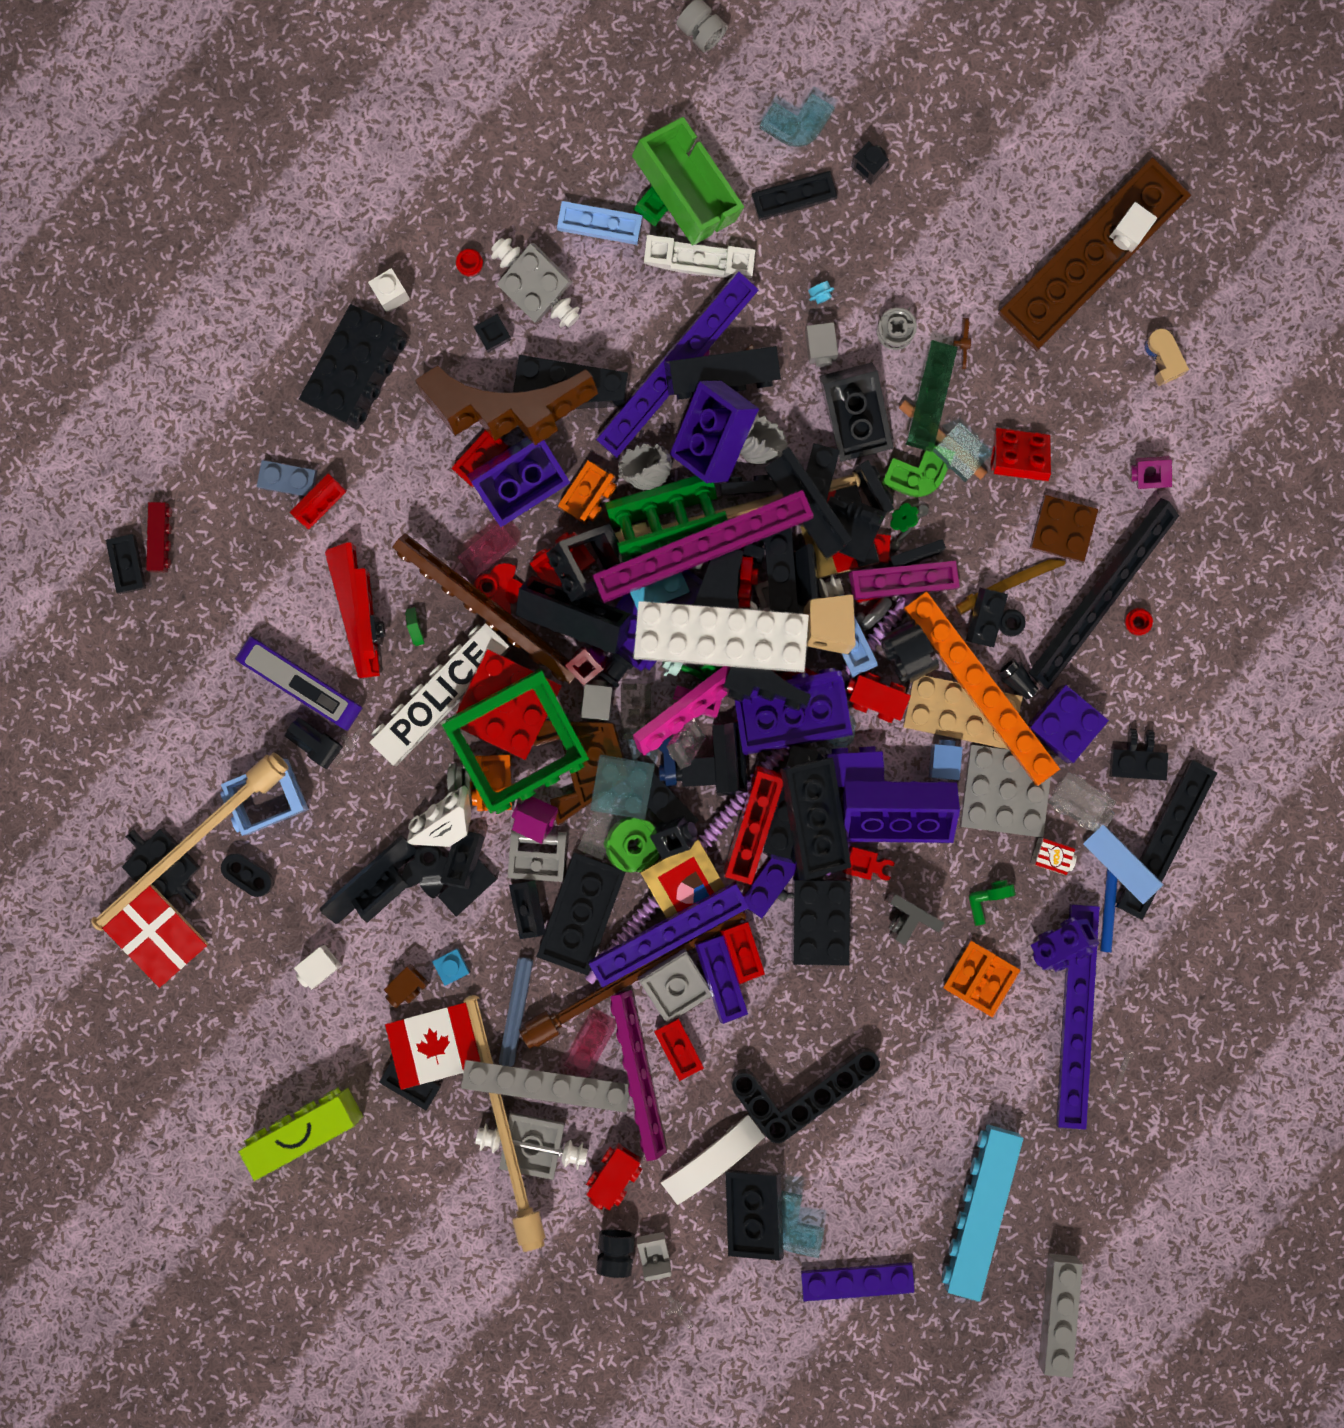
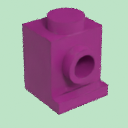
M1167 455L1163 457L1136 458V465H1131L1130 467L1131 482L1136 481L1138 489L1172 487L1171 457ZM1154 467V474L1147 476L1145 474L1146 468Z

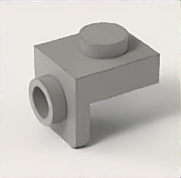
M664 1232L637 1237L644 1280H659L672 1276L670 1256Z

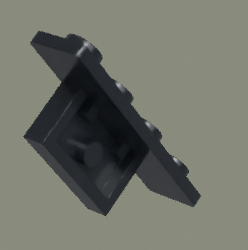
M399 836L319 909L321 913L333 923L338 924L356 909L359 916L368 923L409 886L399 872V869L415 855L416 847L409 844L403 836Z

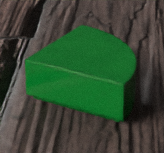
M416 608L406 609V626L413 645L425 644Z

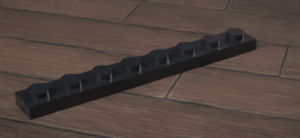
M1163 498L1159 499L1140 526L1133 532L1122 550L1117 553L1115 559L1100 576L1091 591L1084 597L1076 611L1068 618L1066 624L1051 641L1042 656L1034 663L1029 674L1040 686L1047 690L1051 687L1177 520L1179 514L1169 501Z

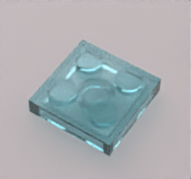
M600 754L590 810L645 820L655 764Z

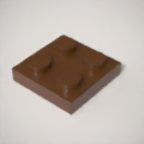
M1045 495L1030 549L1081 563L1085 562L1099 509Z

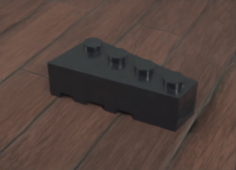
M519 355L513 393L546 388L568 380L587 370L593 377L598 394L576 409L620 407L625 404L629 375L628 372Z

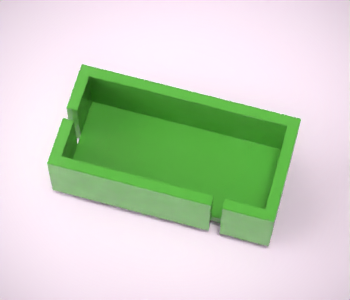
M681 117L640 139L632 157L693 246L710 237L714 231L717 233L735 223L743 211L744 205L701 142L695 144L690 156L687 155L697 136L685 118Z

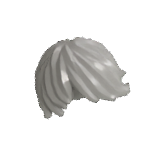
M757 413L740 454H742L746 461L753 464L771 463L781 457L782 451L788 447V443L785 440L786 436L783 434V430H780L777 423H771L766 420V416L759 417Z
M643 444L641 447L636 445L634 451L626 449V454L622 456L619 462L618 477L631 483L635 488L642 490L659 487L666 482L667 477L670 475L672 468L671 455L664 446L655 444L654 447L649 444Z

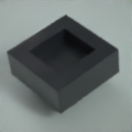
M498 314L474 326L488 353L512 340Z

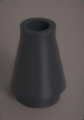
M1012 659L999 670L998 674L1001 676V681L1021 694L1026 700L1030 699L1038 691V687L1032 681L1022 662Z

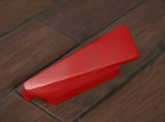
M352 542L343 543L325 551L329 571L357 675L359 678L380 676L378 648L377 644L373 643L370 615H374L370 572L366 568L358 569L356 546Z

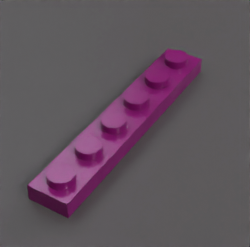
M626 990L611 996L610 1008L617 1024L616 1036L622 1047V1063L629 1079V1095L633 1098L634 1119L639 1126L641 1135L640 1147L645 1153L646 1161H652L666 1154L667 1150L632 990Z

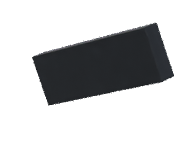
M830 171L751 193L758 221L836 200L838 197Z

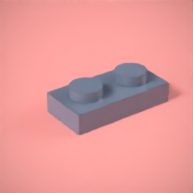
M262 460L257 488L305 497L315 486L317 471Z

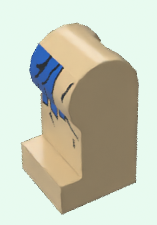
M1157 329L1147 338L1144 347L1148 355L1154 358L1159 372L1154 376L1158 386L1179 378L1189 371L1173 335L1168 330Z

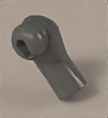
M881 597L867 615L863 612H859L855 618L861 630H869L884 617L892 606L889 598Z

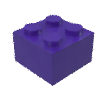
M1063 685L1058 687L1029 722L1028 727L1040 742L1068 764L1074 763L1109 720L1071 688Z

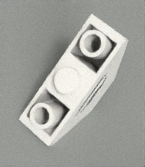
M463 785L455 792L448 793L439 803L432 804L420 816H415L408 826L407 842L411 845L450 847L467 836L472 815L468 788Z

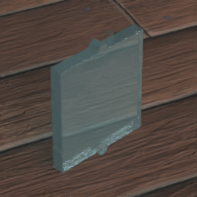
M961 422L933 450L947 464L946 467L952 469L964 482L992 454L978 440V436L973 435Z

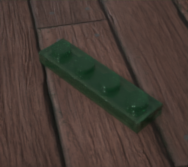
M931 340L929 343L905 445L932 452L934 449L958 347Z

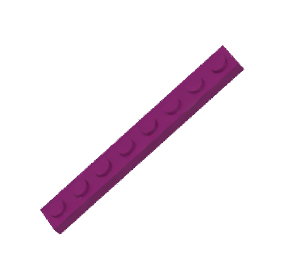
M802 490L594 574L593 577L602 600L606 603L813 519L814 515Z

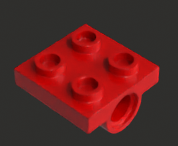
M996 428L990 470L994 471L996 475L1049 481L1051 476L1050 435Z

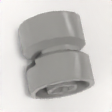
M694 0L681 13L676 25L687 36H693L695 45L702 52L706 53L722 39L728 29V25L717 14L711 15L712 9L703 0Z

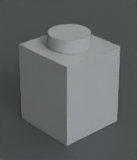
M834 322L806 326L805 337L809 364L816 363V367L832 365V361H836L838 357Z
M591 680V685L585 684L581 718L610 721L613 687H607L608 682Z

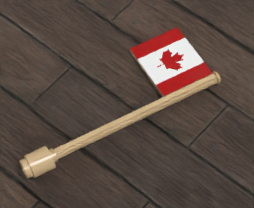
M470 995L461 1004L385 1024L401 1090L461 1074L464 1070L465 1060L493 1064L477 999H480L478 996ZM489 1093L518 1211H516L517 1217L512 1218L518 1245L522 1246L523 1252L532 1251L545 1246L543 1239L546 1236L539 1211L533 1212V1208L529 1207L501 1094Z

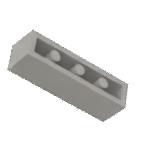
M1048 1253L1038 1365L1044 1375L1073 1378L1083 1264L1076 1256Z

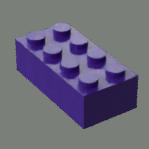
M845 781L842 814L847 842H954L960 813L957 782Z

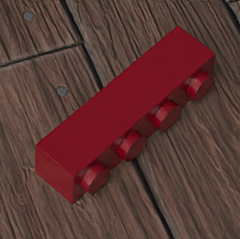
M148 502L146 571L168 573V568L171 567L168 551H171L169 534H171L172 527L169 524V517L172 516V508L166 502Z

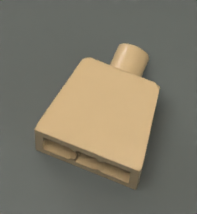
M853 595L812 599L806 604L803 614L809 615L806 646L849 654L855 647Z

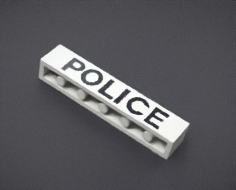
M486 623L482 627L477 625L468 634L470 640L463 647L460 644L456 646L448 655L451 659L444 666L439 664L430 673L429 676L432 679L425 686L422 684L418 685L410 694L412 699L405 706L400 704L391 713L393 719L386 726L383 723L379 725L371 734L374 738L369 743L393 766H397L461 701L486 649L503 657L511 649Z

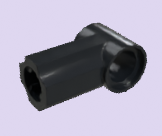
M300 717L291 723L284 735L296 746L307 752V756L325 769L330 766L343 748L339 742L325 733L322 734Z

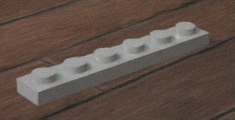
M465 1060L460 1088L627 1113L629 1084Z

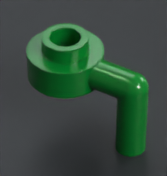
M1007 879L992 882L989 889L970 893L969 902L975 926L986 924L981 902L1015 896L1014 884H1008Z

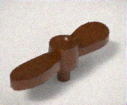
M962 318V338L959 341L953 340V346H959V349H962V369H966L967 349L971 348V338H968L969 318Z

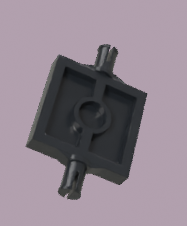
M164 828L159 829L146 841L133 829L125 838L134 845L136 850L122 868L137 882L179 844ZM186 852L158 877L152 885L167 901L172 896L180 894L191 905L197 900L198 896L187 885L192 876L201 867Z

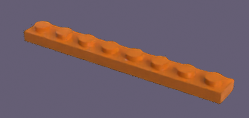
M926 591L907 605L904 611L911 620H915V625H920L934 651L1034 784L1039 786L1059 771V766Z

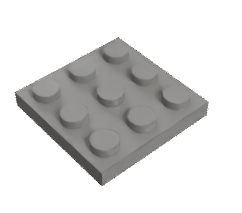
M970 745L960 827L1043 838L1051 777L1039 786H1036L1010 750Z

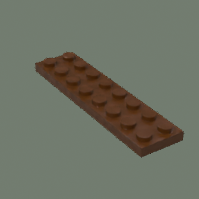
M1152 157L998 314L1037 352L1191 197V194ZM1136 202L1156 216L1157 219L1138 246L1130 252L1128 249L1123 250L1116 246L1114 240L1109 236L1130 207Z

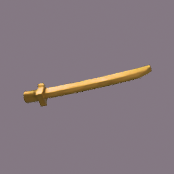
M1052 559L1047 560L986 589L1004 592L1025 581L1062 567L1066 562ZM978 593L965 597L966 600L955 606L960 615L970 609L974 610Z

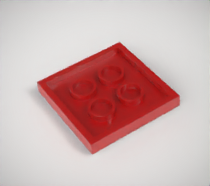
M486 649L455 714L531 674L533 671ZM546 678L557 697L562 685ZM530 689L460 727V729L526 760L548 715L535 691Z

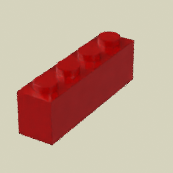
M756 766L724 867L725 877L752 885L783 787L780 772Z

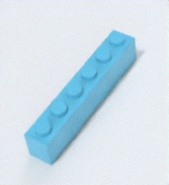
M988 1124L985 1131H980L977 1146L980 1147L978 1158H973L970 1168V1174H973L971 1185H966L963 1194V1201H966L963 1212L960 1211L956 1220V1228L959 1229L957 1238L952 1239L949 1246V1255L952 1257L949 1266H945L942 1272L941 1282L944 1283L947 1293L981 1301L1023 1142V1137L1017 1132Z

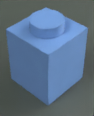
M939 740V745H931L928 778L960 780L963 747L955 746L956 741Z

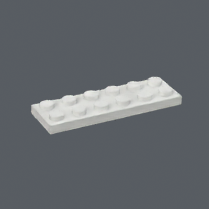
M639 601L634 659L804 672L809 615Z

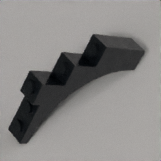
M736 549L710 560L694 606L739 609L737 584L743 551ZM731 667L723 687V691L728 692L727 697L736 701L743 702L744 698L750 700L752 692L755 690L758 691L757 696L769 701H773L774 698L785 701L784 706L800 711L801 707L806 709L811 698V694L790 685L772 670Z

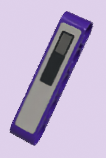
M252 636L248 637L235 657L236 661L346 731L350 729L363 709L356 702Z

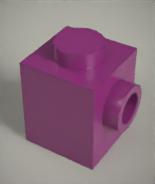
M531 796L524 800L522 804L518 803L512 813V818L515 819L512 830L542 844L553 829L558 808Z

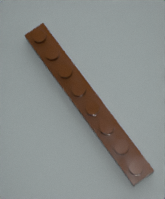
M405 533L397 539L392 548L397 551V555L402 560L412 562L420 568L419 572L424 577L430 580L434 579L442 585L441 589L446 594L452 597L456 596L464 602L463 605L468 611L474 614L478 613L486 619L485 622L490 628L496 631L500 630L508 636L507 639L512 645L518 648L522 647L530 653V658L537 664H544L552 670L551 673L556 679L562 682L566 681L568 684L572 682L575 676L565 666L570 661L568 658Z

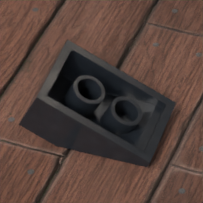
M872 362L819 376L836 448L840 450V462L893 449L878 370Z

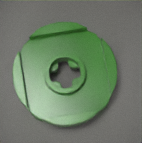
M634 816L624 818L615 823L604 840V847L610 862L618 869L631 873H638L654 864L659 857V852L652 842L650 835L656 827L650 822ZM630 839L639 840L636 844L638 847L636 851L632 849L628 851L627 847Z

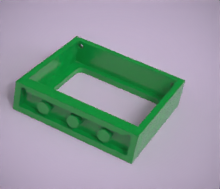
M539 669L440 722L490 814L494 811L496 814H500L511 807L510 803L520 798L523 801L536 794L534 789L543 784L549 787L561 780L560 775L567 771L570 774L579 771L585 767L584 762L589 760L542 670ZM533 689L563 743L566 754L505 789L495 792L466 742L460 727Z

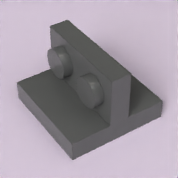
M889 891L884 901L903 911L901 916L895 915L888 928L891 930L889 936L903 945H906L919 921L938 933L944 925V922Z

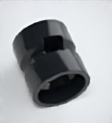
M616 1229L599 1231L598 1249L602 1253L597 1255V1274L611 1278H625L632 1275L633 1259H631L629 1253L634 1251V1233Z

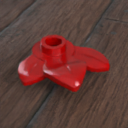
M508 563L496 565L490 574H482L474 582V586L510 614V604L517 603L519 588L523 584L513 579L516 566ZM485 583L492 584L493 589L491 592L486 593L483 591Z

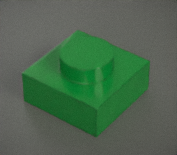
M652 186L634 208L638 214L642 215L654 227L669 211Z

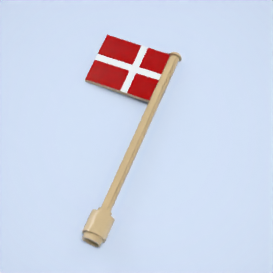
M274 752L270 756L265 755L246 772L248 778L246 785L97 918L93 917L91 920L93 927L99 931L104 930L159 988L209 944L152 883L252 793H258L259 791L266 793L285 776L288 765Z

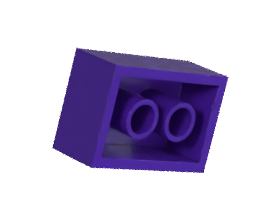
M700 381L670 455L705 483L728 482L759 408L722 381Z
M525 437L467 474L500 528L570 484L569 479L546 442L543 440L534 445L528 437Z

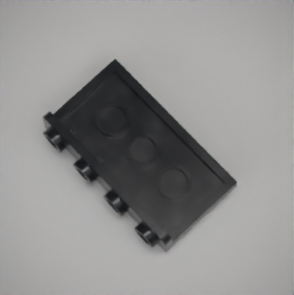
M350 304L302 391L299 400L347 424L355 430L359 429L366 421L372 403L379 397L385 379L392 373L398 355L404 350L408 335L399 326Z

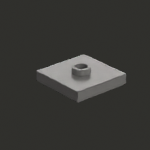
M685 948L637 977L667 1024L711 997L707 982Z

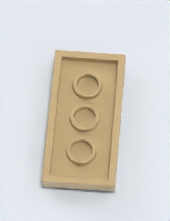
M923 676L912 682L910 689L911 697L907 705L903 728L1009 750L958 682ZM1003 692L1019 713L1023 696Z

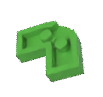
M928 443L918 468L892 458L882 485L911 497L929 495L941 485L954 453Z

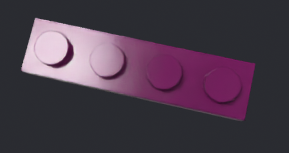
M956 561L860 570L849 573L853 600L925 593L926 591L956 590L960 588Z

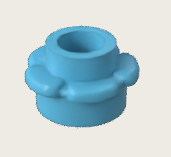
M828 281L812 287L808 290L811 296L809 300H815L818 305L831 299V292L834 290V287L831 288Z

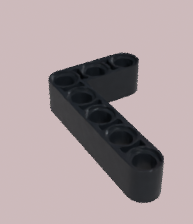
M860 1048L780 1108L777 1107L750 1070L740 1069L736 1071L731 1078V1085L735 1095L765 1136L773 1143H782L875 1075L879 1070L880 1060L873 1050ZM865 1055L873 1057V1063L869 1068H861L859 1066L860 1059ZM842 1072L851 1074V1080L846 1085L837 1083V1076ZM741 1077H748L752 1081L751 1086L746 1090H741L736 1086L737 1080ZM819 1089H826L829 1091V1096L824 1101H817L814 1099L815 1092ZM765 1100L768 1103L767 1109L763 1112L755 1111L753 1109L755 1101ZM798 1105L807 1108L806 1114L801 1118H796L792 1115V1110ZM775 1122H780L785 1128L782 1133L775 1135L769 1131L770 1126Z

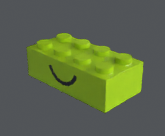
M339 1087L324 1094V1097L318 1100L319 1103L317 1105L313 1100L293 1113L295 1117L291 1118L290 1114H287L269 1126V1131L264 1127L245 1139V1146L238 1152L253 1180H258L353 1128L364 1116L349 1088L340 1091Z

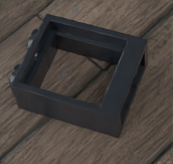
M610 524L560 541L546 553L550 565L557 573L563 590L568 594L571 602L597 593L599 590L595 580L586 583L569 549L591 542L605 570L623 563L617 544L619 541Z

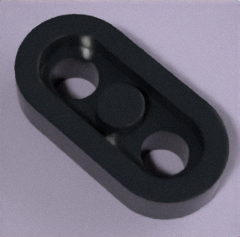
M231 854L222 861V875L249 895L261 897L267 895L272 890L274 884L272 875L246 856ZM235 862L241 865V870L238 873L233 870ZM258 877L264 880L262 888L256 886L255 881Z

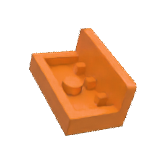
M588 460L558 504V508L585 525L589 520L593 522L602 509L599 507V504L603 498L609 499L617 487L614 484L616 480L615 475L612 473L608 474Z
M511 755L475 756L493 791L499 792L512 785ZM472 789V806H477V811H488L478 791ZM511 802V807L508 810H513V802Z

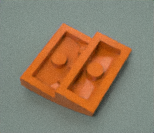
M970 941L943 988L993 1018L1021 970L975 942Z

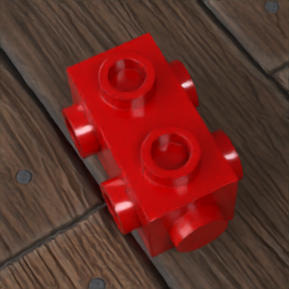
M867 671L864 676L859 674L855 679L850 678L846 687V693L849 694L847 699L853 702L852 708L867 713L868 709L878 712L877 718L889 723H893L894 719L902 720L911 697L910 694L905 692L907 687L892 681L890 686L879 682L880 676Z
M620 1143L614 1149L608 1148L601 1159L604 1165L599 1172L594 1170L585 1184L588 1186L586 1195L590 1197L589 1202L601 1210L605 1207L610 1211L614 1204L619 1206L627 1194L624 1188L629 1181L634 1183L643 1169L640 1167L641 1157Z

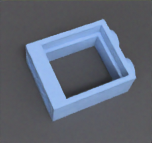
M283 759L288 765V770L280 780V783L291 809L251 825L243 803H241L232 811L233 817H231V822L236 832H240L242 836L252 834L309 810L288 759ZM246 774L221 784L223 791L220 794L224 803L238 792L236 788L247 784L246 780L248 778Z

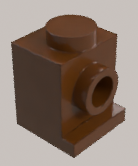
M410 964L384 989L387 993L385 998L392 1006L398 1008L404 1001L410 1004L421 993L417 988L420 987L423 990L430 983Z

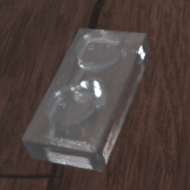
M694 718L685 724L680 732L672 736L666 747L671 758L677 762L680 769L690 766L706 736Z

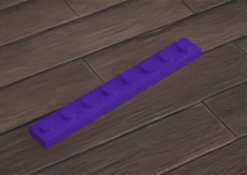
M737 271L595 438L614 457L617 458L670 396L668 395L664 362L702 357L758 292V289L743 274Z
M1070 904L1069 918L1076 917L1077 920L1087 919L1098 939L1100 907ZM1097 946L1092 948L1093 953L1080 960L1075 957L1068 961L1070 966L1066 968L1056 1123L1058 1128H1087Z

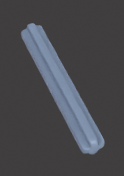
M520 957L517 960L499 1057V1064L502 1066L512 1067L515 1062L520 1035L519 1029L522 1024L533 960L526 957Z

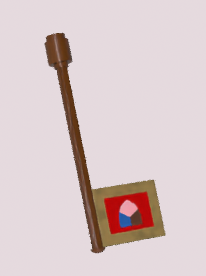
M698 838L690 850L661 859L640 871L666 918L725 887ZM746 911L722 922L605 987L599 988L556 1014L555 1012L550 1014L546 1010L533 1017L519 1029L524 1042L530 1049L533 1046L539 1047L560 1035L559 1028L562 1027L563 1023L638 981L637 977L685 948L688 952L695 948L696 943L721 933L720 930L731 927L743 919L746 921Z

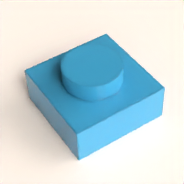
M458 948L432 961L444 986L470 973Z

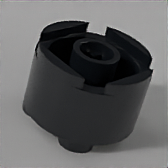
M914 619L883 635L884 638L881 639L883 646L881 648L888 661L894 660L897 668L895 673L902 684L905 682L910 684L940 667L937 658L931 659L930 654L934 651L932 645L920 625L915 626Z

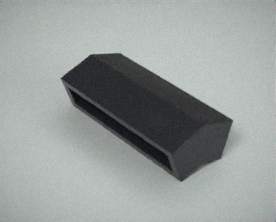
M737 723L712 725L716 796L748 793L746 759L742 751L739 725Z

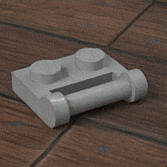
M511 829L508 878L563 882L567 832L559 831L558 834H549L542 844L557 845V853L519 851V843H541Z

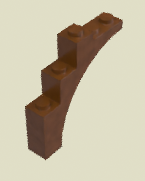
M438 365L415 380L423 398L455 436L476 422H479L494 440L499 439L519 426L534 445H537L558 431L556 421L565 417L568 413L598 394L593 377L587 370L568 380L546 388L515 393L483 391L464 385L450 377Z

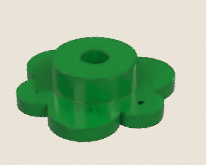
M909 503L902 504L899 510H895L892 513L894 519L890 523L891 528L906 532L909 527L917 525L919 521L917 516L918 508L912 507Z

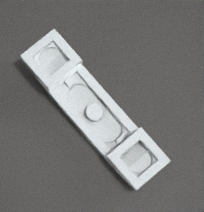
M647 235L644 263L681 273L731 278L739 271L746 278H752L755 249L728 246L727 249L703 245L692 246V244L674 242V238Z
M747 1114L729 1128L726 1134L690 1162L680 1166L662 1180L661 1184L678 1205L699 1192L737 1163L765 1138V1135L749 1114Z

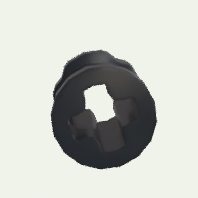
M616 653L612 655V660L598 675L615 688H618V682L627 670L633 668V665Z

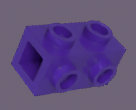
M1076 917L1069 918L1060 924L1062 928L1055 932L1048 930L1037 936L1039 941L1030 946L1033 950V958L1042 970L1054 969L1055 972L1069 967L1068 961L1075 957L1080 960L1093 953L1092 948L1100 943L1087 919L1077 920Z

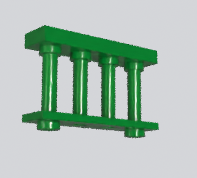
M693 476L605 502L612 529L621 527L625 541L617 543L623 563L728 521L726 512L715 513L711 500L717 499L714 483H705L698 476ZM701 504L705 517L689 521L684 508ZM674 511L678 525L662 529L658 516ZM647 519L652 533L635 537L632 523Z

